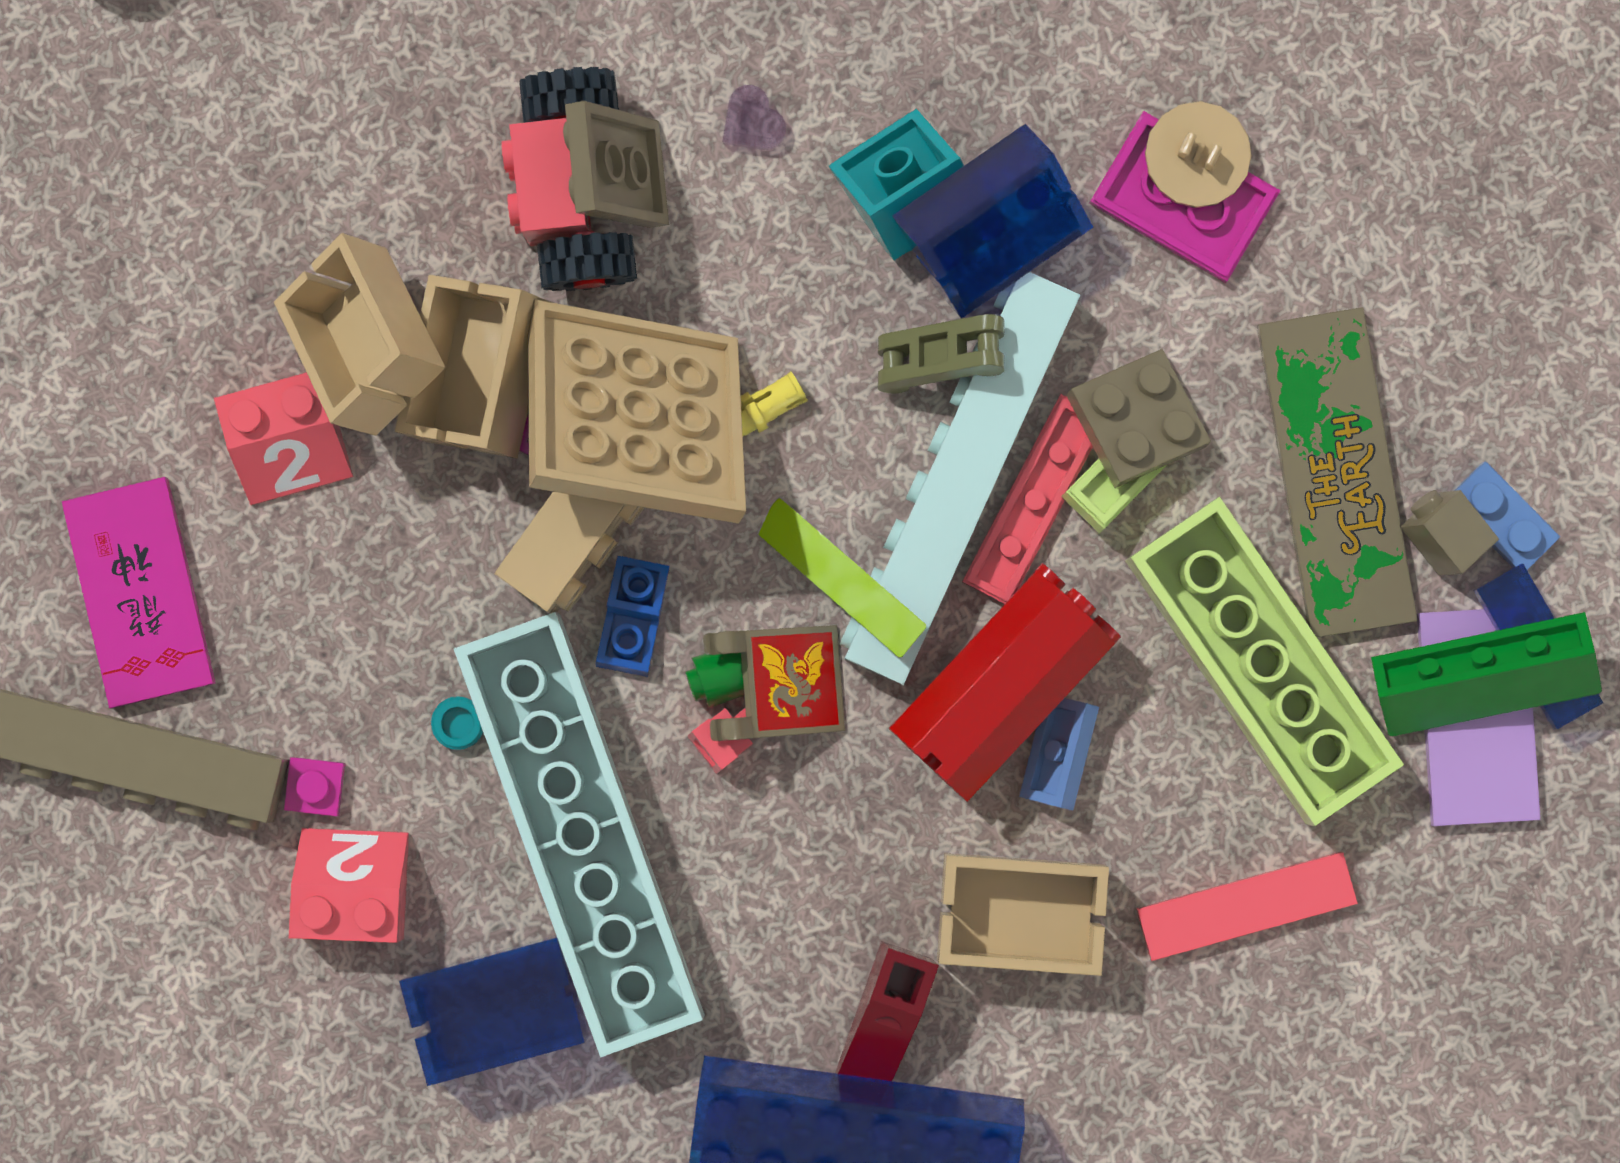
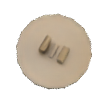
M1201 101L1178 105L1162 115L1149 133L1145 150L1148 174L1159 192L1177 204L1194 208L1217 205L1233 195L1247 177L1252 156L1248 135L1239 120L1221 106Z

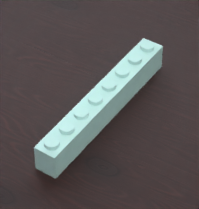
M1021 269L1016 281L1006 277L993 305L1003 310L1001 317L1004 318V337L999 339V351L1004 354V372L996 376L973 375V377L960 378L949 402L959 407L951 426L940 422L927 450L937 455L929 474L918 470L907 494L906 500L915 503L906 523L896 519L883 547L893 552L885 571L874 567L871 573L873 579L926 624V629L903 657H897L851 617L839 644L849 649L845 660L900 685H904L1080 294L1025 269ZM978 340L972 352L978 351Z

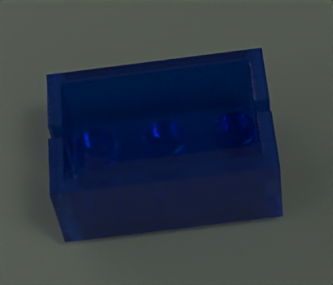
M1026 123L892 215L910 247L917 254L916 257L932 284L961 319L1094 228L1076 194L1070 189L1072 186L1054 153Z
M556 935L409 975L399 981L411 1028L422 1026L429 1021L431 1031L424 1032L415 1038L427 1086L576 1046L587 1041L589 1034L577 991L566 993L564 987L570 985L573 980Z

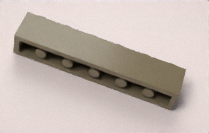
M0 689V761L3 758L21 763L19 772L22 774L51 779L53 771L72 775L71 785L75 787L103 792L104 784L125 788L123 798L154 805L156 796L177 801L175 811L206 818L208 809L227 813L226 823L251 830H258L260 822L270 823L275 820L289 764L288 759Z

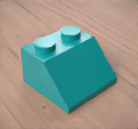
M917 109L911 111L828 165L876 240L893 261L905 253L916 249L922 242L950 224L961 220L967 213L983 203L961 158Z

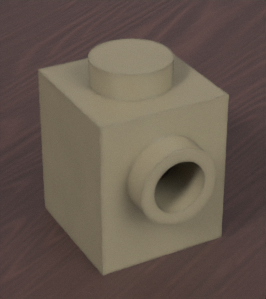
M1433 490L1428 492L1411 507L1413 515L1400 527L1438 575L1463 574L1499 540L1461 490L1447 492Z

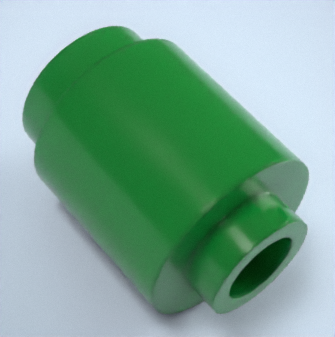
M704 653L691 658L694 669L685 671L695 702L705 699L708 707L712 708L744 696L741 653L706 655Z

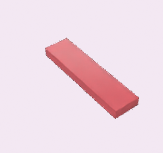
M1060 394L962 580V583L1002 604H1005L1019 589L1065 501L1061 496L1074 484L1093 448L1066 396Z
M1337 852L1136 908L1150 960L1154 961L1358 903L1344 853Z

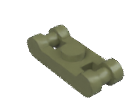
M985 314L880 335L878 337V354L883 357V369L878 371V390L884 393L896 394L909 390V387L973 375L996 376L1004 372V354L999 351V339L1004 337V318L998 315ZM978 340V351L967 353V341ZM909 355V364L904 365V357Z

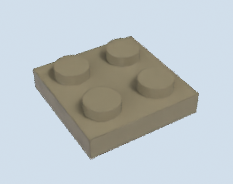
M1163 349L1071 388L1066 395L1114 488L1202 450L1211 442Z

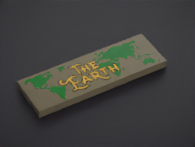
M1364 308L1258 324L1257 332L1308 626L1318 638L1417 621Z

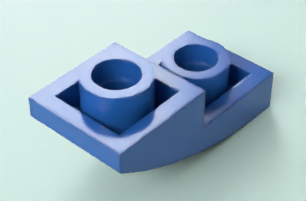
M617 555L606 605V617L596 658V667L648 677L670 566Z

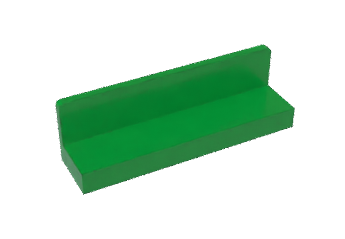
M1585 612L1371 657L1379 701L1389 736H1397L1596 695L1602 692L1596 653Z

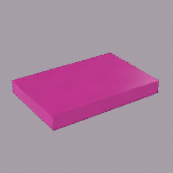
M1143 111L1089 204L1226 283L1280 193V190L1248 172L1247 177L1236 192L1217 205L1194 208L1173 202L1159 192L1148 174L1145 150L1149 133L1159 119Z

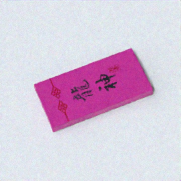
M161 477L61 501L109 708L121 707L216 684L168 478Z

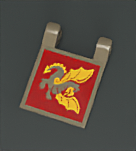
M837 625L723 631L704 635L703 643L706 655L741 653L746 717L710 721V734L713 741L845 731Z

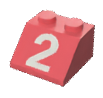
M307 372L214 398L227 450L250 505L353 477L340 426L330 423Z
M302 828L291 882L289 938L397 943L403 940L409 833Z

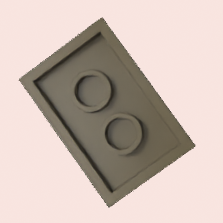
M587 101L565 104L567 121L563 127L565 144L570 151L572 175L569 179V193L575 204L576 213L647 228L669 225L659 121Z

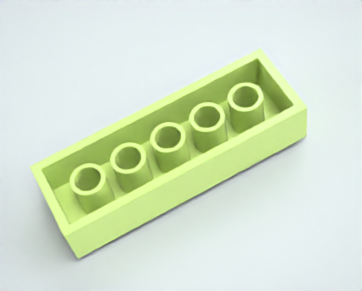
M1220 497L1211 501L1125 560L1305 824L1316 826L1404 765Z

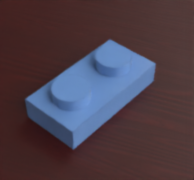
M1486 461L1482 462L1454 490L1462 491L1497 535L1499 540L1492 547L1519 575L1524 574L1560 538L1551 526Z
M1064 698L1036 728L1019 797L1074 810L1099 710L1098 706Z

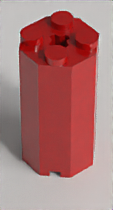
M1043 563L888 728L966 802L974 796L1121 638V635L1099 615L1094 619L1090 618L1096 611V608L1074 588L1064 593L1061 589L1065 586V583Z

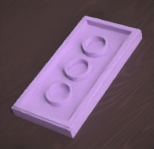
M1526 607L1417 613L1419 647L1526 625ZM1533 708L1425 730L1431 826L1540 820Z

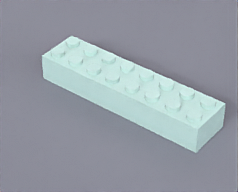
M553 612L454 648L600 1058L702 1021L705 1015L561 615Z

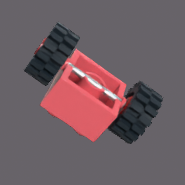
M573 67L571 70L560 68L554 69V72L542 71L537 72V75L525 76V79H520L519 81L524 123L509 124L511 140L502 141V156L505 173H509L510 182L515 181L517 193L507 194L510 224L514 226L516 234L524 236L529 246H537L541 289L543 288L546 291L592 290V288H607L610 285H623L625 282L635 281L637 279L633 236L631 234L628 235V233L617 234V232L595 233L591 231L590 216L576 213L575 204L569 193V179L572 175L570 151L565 144L563 127L567 121L565 104L587 101L619 110L615 72L613 70L610 71L608 68L589 67L582 69V67Z

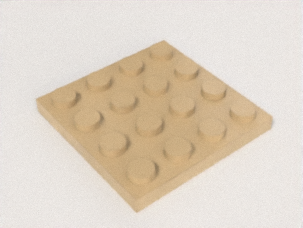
M534 299L528 332L529 488L739 523L746 513L738 338Z

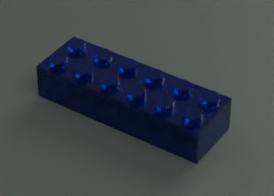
M704 1055L689 1163H1019L1025 1130L1024 1099Z

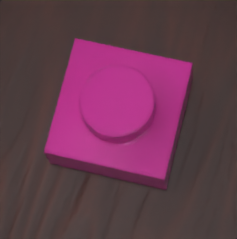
M290 757L284 810L339 816L345 763Z

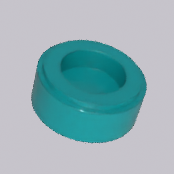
M456 696L445 699L435 708L432 714V732L437 741L447 748L454 750L469 748L475 745L484 733L473 702L469 698Z

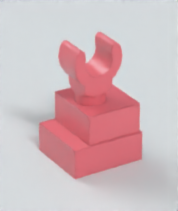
M724 708L687 736L716 774L737 759L753 743L750 739L713 741L710 734V721L746 717L745 708L734 717Z

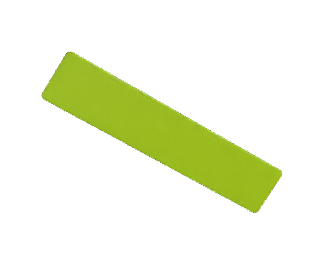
M778 498L772 504L758 535L897 657H903L926 629V624L781 498Z

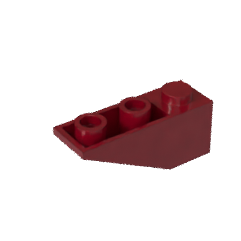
M881 941L829 1088V1094L878 1111L880 1110L921 1019L939 965L932 958Z

